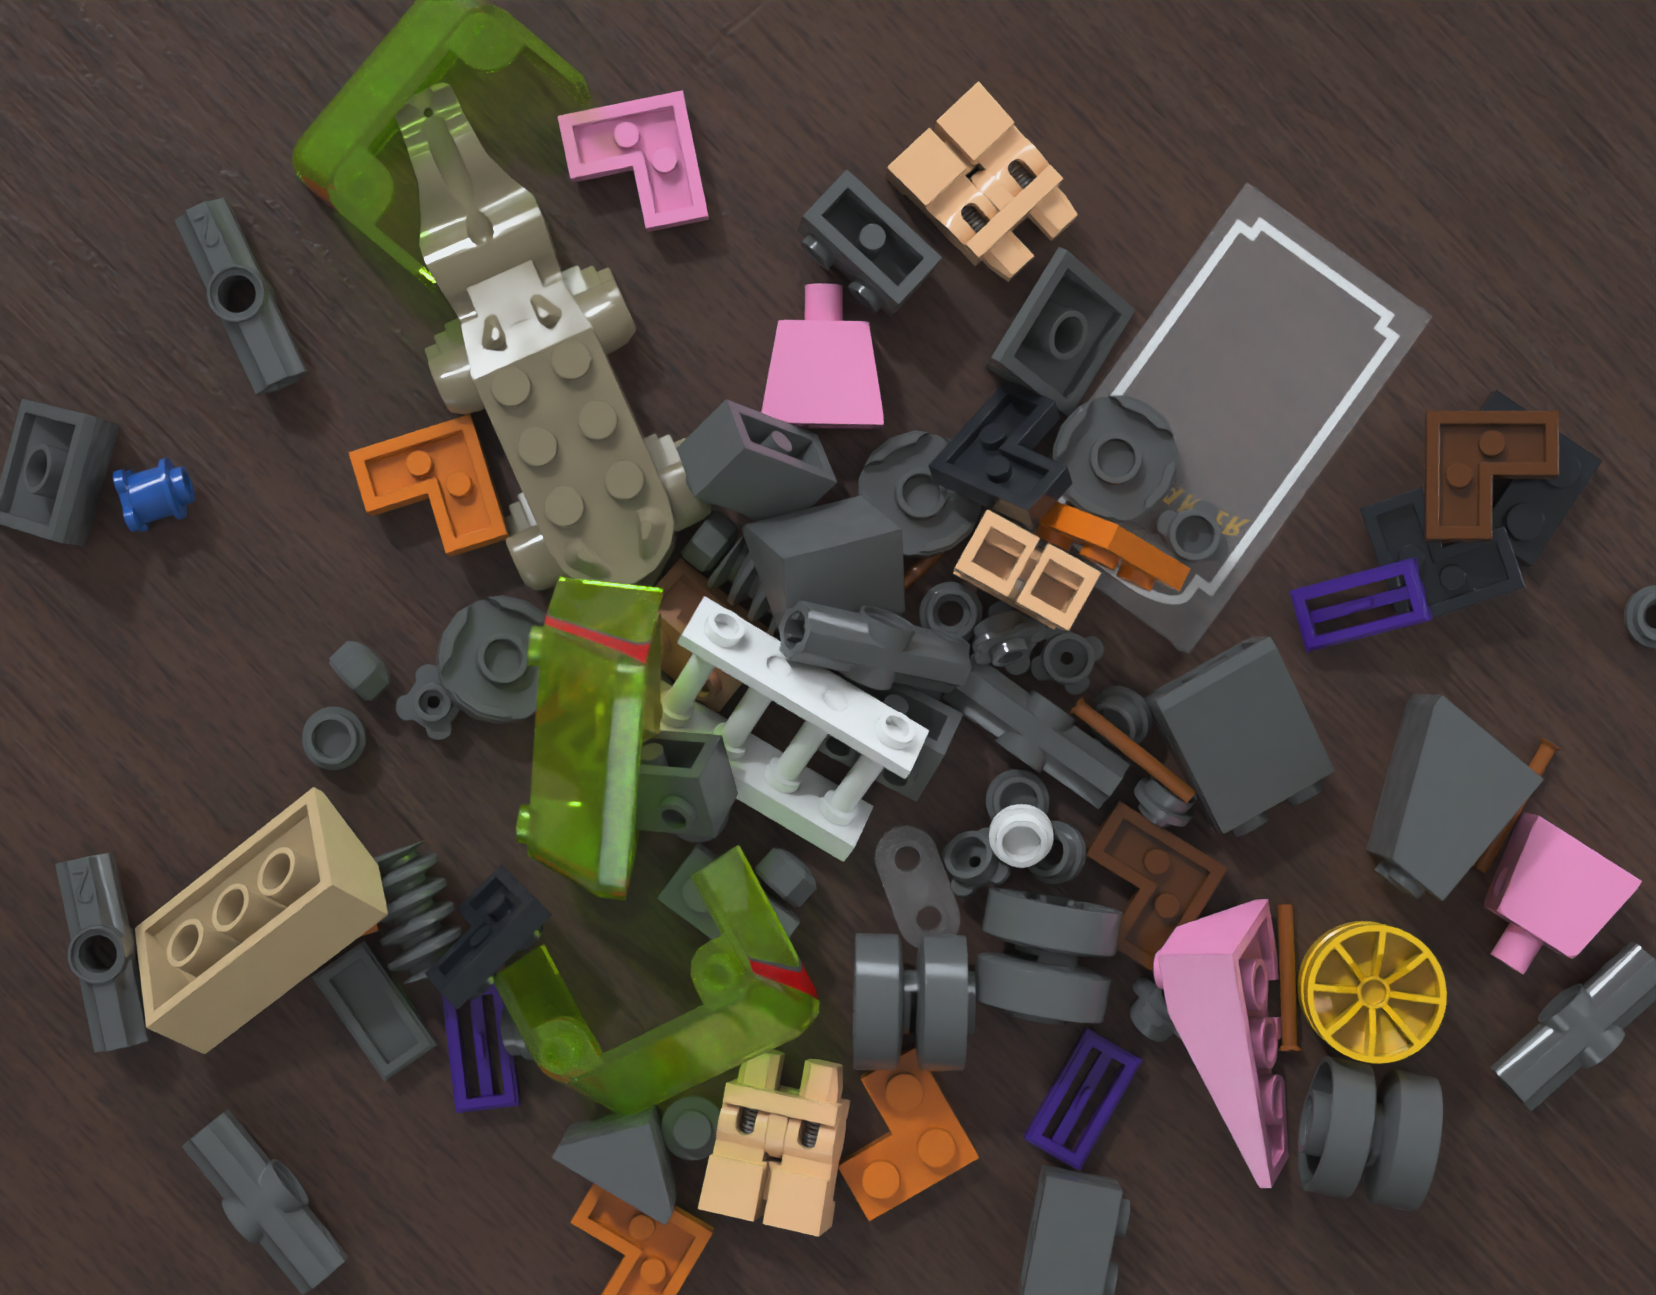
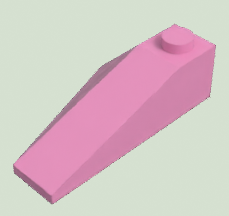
M1256 899L1177 926L1161 950L1157 951L1155 955L1154 979L1157 987L1164 989L1168 1015L1259 1188H1272L1289 1157L1285 1082L1281 1075L1272 1074V1068L1277 1058L1278 1039L1282 1038L1281 1017H1269L1268 980L1279 979L1269 901L1268 899Z

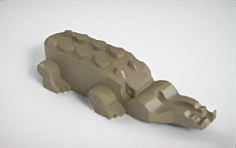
M437 83L417 94L405 97L394 104L392 113L401 129L418 181L421 213L419 248L427 268L458 316L457 319L444 325L446 331L435 335L436 344L425 348L424 351L428 359L431 375L448 411L467 415L486 409L520 485L522 493L517 496L519 501L509 505L508 508L511 515L505 517L510 537L506 538L505 541L524 584L535 591L545 590L574 579L584 585L632 596L643 594L654 587L674 553L678 532L705 519L711 513L713 504H706L695 498L686 484V473L676 449L685 438L676 442L673 441L669 434L659 439L656 434L644 438L608 358V354L627 344L636 332L635 323L613 273L609 267L596 272L594 266L580 270L577 265L562 272L548 225L534 195L512 179L486 153L465 116L453 88L449 84ZM431 110L433 115L429 118L425 117V113Z

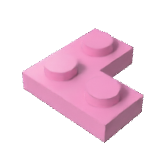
M683 90L557 116L572 183L634 170L647 232L709 220Z

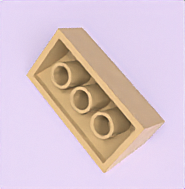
M315 787L310 789L134 928L147 1029L202 1054H206L388 915L378 864L322 791Z

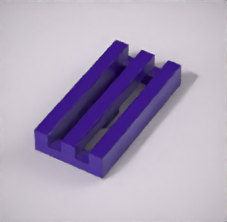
M1417 557L1289 591L1306 652L1432 620L1434 617L1431 607L1428 606L1425 594L1427 592L1424 582H1421L1418 570L1420 567ZM1404 575L1406 586L1311 611L1307 602L1309 599ZM1407 599L1411 600L1412 611L1319 635L1316 634L1315 623Z
M507 977L496 978L484 994L470 1000L481 1096L470 1097L460 1009H457L442 995L456 1113L519 1106L521 1104L517 1060L516 1056H511L507 1052L503 1044L500 1028L502 1011L506 1006L510 1005ZM493 994L504 1085L503 1094H495L483 997V995Z
M1085 1026L1024 1132V1139L1080 1171L1140 1066L1142 1059ZM1091 1048L1098 1049L1100 1052L1051 1138L1045 1136L1043 1132ZM1112 1058L1122 1063L1073 1150L1066 1148L1063 1144Z

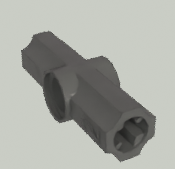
M222 197L202 202L185 210L174 221L207 289L206 295L209 306L220 317L255 394L262 396L279 391L298 382L299 379L309 374L276 304L277 299L274 288L264 278L228 200ZM252 282L256 291L254 303L244 312H232L228 303L230 291L238 283Z
M799 600L796 606L786 609L779 626L781 635L779 651L788 660L838 670L849 679L878 690H889L893 682L950 694L954 688L964 686L972 668L969 659L970 644L961 636L914 626L905 618L875 606H862L860 612L855 613Z
M972 654L969 658L972 668L964 686L954 688L950 694L944 693L942 699L947 701L955 710L963 713L966 718L975 724L978 723L996 736L994 741L1040 774L1044 770L1099 809L1121 782L1130 764L1095 738L1093 739L1076 727L1077 721L1045 697L1032 689L1027 692L989 664H977L974 654Z
M114 851L56 863L55 866L71 938L67 949L68 963L72 972L80 981L94 1053L126 1048L152 1040V1030L146 1028L141 980L137 963L138 954L135 931L129 925ZM97 935L109 938L117 949V959L112 967L102 966L94 959L92 944Z
M1631 941L1584 984L1577 983L1560 992L1540 1012L1538 1017L1540 1023L1490 1067L1497 1079L1526 1109L1532 1111L1579 1068L1587 1069L1604 1060L1624 1039L1625 1032L1623 1029L1656 1000V960L1638 943Z
M229 1109L181 1146L223 1197V1210L235 1229L249 1242L255 1245L260 1243L302 1295L325 1280L349 1257L332 1237L329 1230L307 1206L309 1203L307 1193L296 1176L282 1162L277 1159L270 1160Z

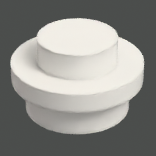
M1016 804L1004 808L993 818L989 828V842L992 851L1001 861L1014 867L1025 868L1035 865L1047 856L1053 845L1054 835L1050 819L1043 811L1031 805Z

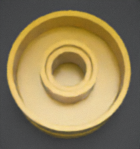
M1354 921L1336 926L1321 935L1312 944L1303 958L1298 973V1000L1302 1013L1310 1027L1337 1051L1361 1062L1390 1063L1409 1057L1431 1040L1443 1020L1447 1003V989L1440 964L1423 942L1410 933L1395 927L1372 921Z

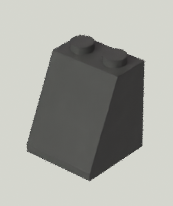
M1271 636L1248 637L1142 697L1151 710L1153 723L1187 784L1197 791L1195 793L1197 801L1213 830L1218 833L1225 834L1232 830L1235 837H1240L1257 829L1269 820L1265 812L1266 810L1285 799L1289 801L1291 806H1295L1314 797L1325 789L1321 779L1335 772Z
M1414 693L1405 705L1366 848L1370 854L1380 861L1374 871L1403 895L1408 893L1418 900L1422 894H1426L1444 901L1544 779L1443 695Z

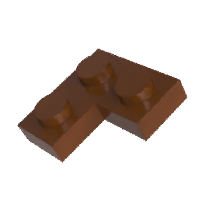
M1426 411L1424 542H1491L1492 479H1556L1559 475V411Z
M1116 800L1086 849V856L1137 887L1122 911L1123 917L1117 950L1154 972V959L1157 951L1161 950L1177 926L1197 920L1228 869L1171 832L1152 823L1145 816L1119 800Z

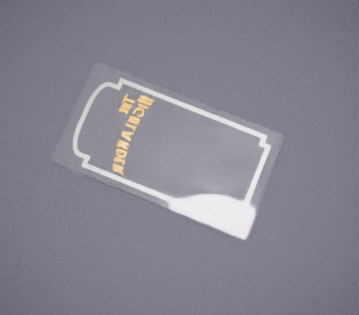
M1246 183L1089 400H1095L1099 397L1127 395L1149 403L1168 421L1177 443L1179 470L1170 493L1154 510L1130 521L1112 523L1123 527L1168 554L1169 549L1165 536L1160 534L1156 528V522L1160 514L1167 510H1172L1176 513L1192 509L1197 501L1207 500L1217 507L1218 516L1216 521L1220 527L1221 537L1225 538L1228 542V551L1219 561H1211L1206 558L1193 562L1180 592L1155 582L1151 592L1138 588L1116 576L1120 567L1119 564H1117L1115 571L1104 568L1079 555L1083 546L1073 543L1069 552L1065 553L1101 572L1094 587L1171 641L1177 650L1190 654L1433 316L1428 314L1425 308L1417 306L1260 192L1258 187ZM1062 496L1059 498L1058 502L1073 507ZM1009 516L1004 517V519L1033 535L1038 528V525L1033 528ZM1189 530L1186 538L1190 542H1195L1198 538V533L1195 530ZM1041 540L1037 543L1043 550L1047 544Z

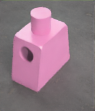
M825 283L805 285L804 320L778 321L761 413L802 429L882 430L884 414L869 322L843 321L842 285Z
M1522 812L1484 900L1485 908L1509 922L1508 927L1490 955L1522 975L1525 974L1542 945L1572 959L1584 949L1632 896L1642 881L1539 815Z

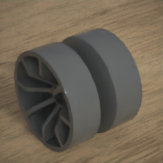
M989 888L982 930L996 939L1015 944V949L1020 951V953L990 951L977 954L974 971L976 1001L1004 1009L1003 1012L1007 1015L1045 1024L1066 1025L1067 1021L1079 1023L1104 1022L1111 979L1099 971L1078 965L1079 956L1104 958L1116 955L1123 912L1106 906L1060 896L1009 888Z
M855 933L853 1070L895 1071L900 1061L903 1034H914L916 1057L921 1071L964 1072L967 1036H974L976 1016L975 972L968 971L966 936L923 934L918 945L915 970H904L902 944L898 934Z
M1331 1056L1323 1057L1312 1078L1299 1121L1298 1177L1302 1190L1348 1199L1354 1193L1362 1178L1365 1196L1370 1204L1410 1212L1417 1211L1429 1191L1440 1149L1443 1124V1096L1438 1079L1391 1069L1386 1073L1376 1090L1375 1076L1370 1064Z

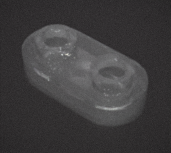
M899 825L889 829L879 839L874 856L876 868L901 935L908 943L917 948L923 934L956 935L960 925V910L954 893L951 890V885L935 842L927 832L913 825ZM905 846L913 847L919 853L917 865L909 870L901 869L895 864L896 852ZM924 907H934L941 914L939 924L933 929H923L917 924V914Z

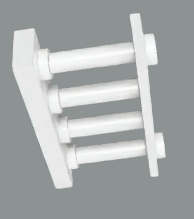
M704 596L677 644L693 653L673 686L656 676L654 677L625 727L722 735L738 791L736 799L844 862L855 848L874 807L861 798L884 767L906 779L914 766L929 730L824 667L788 660L779 651L781 641ZM715 667L749 686L729 719L724 718L695 700ZM772 700L805 720L784 753L750 733ZM828 734L861 753L840 785L833 783L806 766Z

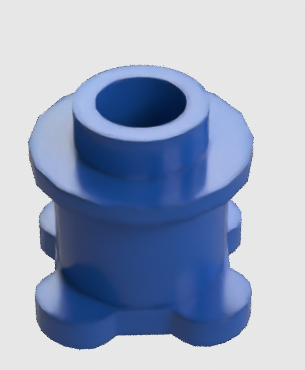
M168 457L160 459L158 467L134 473L133 470L125 471L124 469L113 471L114 486L119 494L125 522L131 532L138 530L139 532L148 531L151 529L150 522L173 515L178 520L185 519L188 516L187 505L195 503V491L187 469L184 466L175 468Z

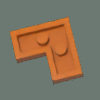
M471 414L348 452L366 513L371 517L429 499L445 553L449 557L491 545L510 537L477 425Z
M1058 501L1038 522V528L1034 534L1040 538L1039 540L1065 552H1069L1073 543L1081 545L1083 547L1079 555L1109 570L1115 571L1117 564H1119L1120 567L1116 573L1118 578L1148 592H1151L1155 582L1180 592L1191 569L1123 527Z
M915 1044L901 1052L900 1061L895 1071L869 1070L860 1075L862 1083L890 1132L841 1159L838 1169L868 1221H871L977 1160L979 1155L931 1071H921L917 1062Z
M594 1183L570 1222L624 1254L600 1295H677L714 1231L712 1226L674 1205L672 1216L665 1226Z

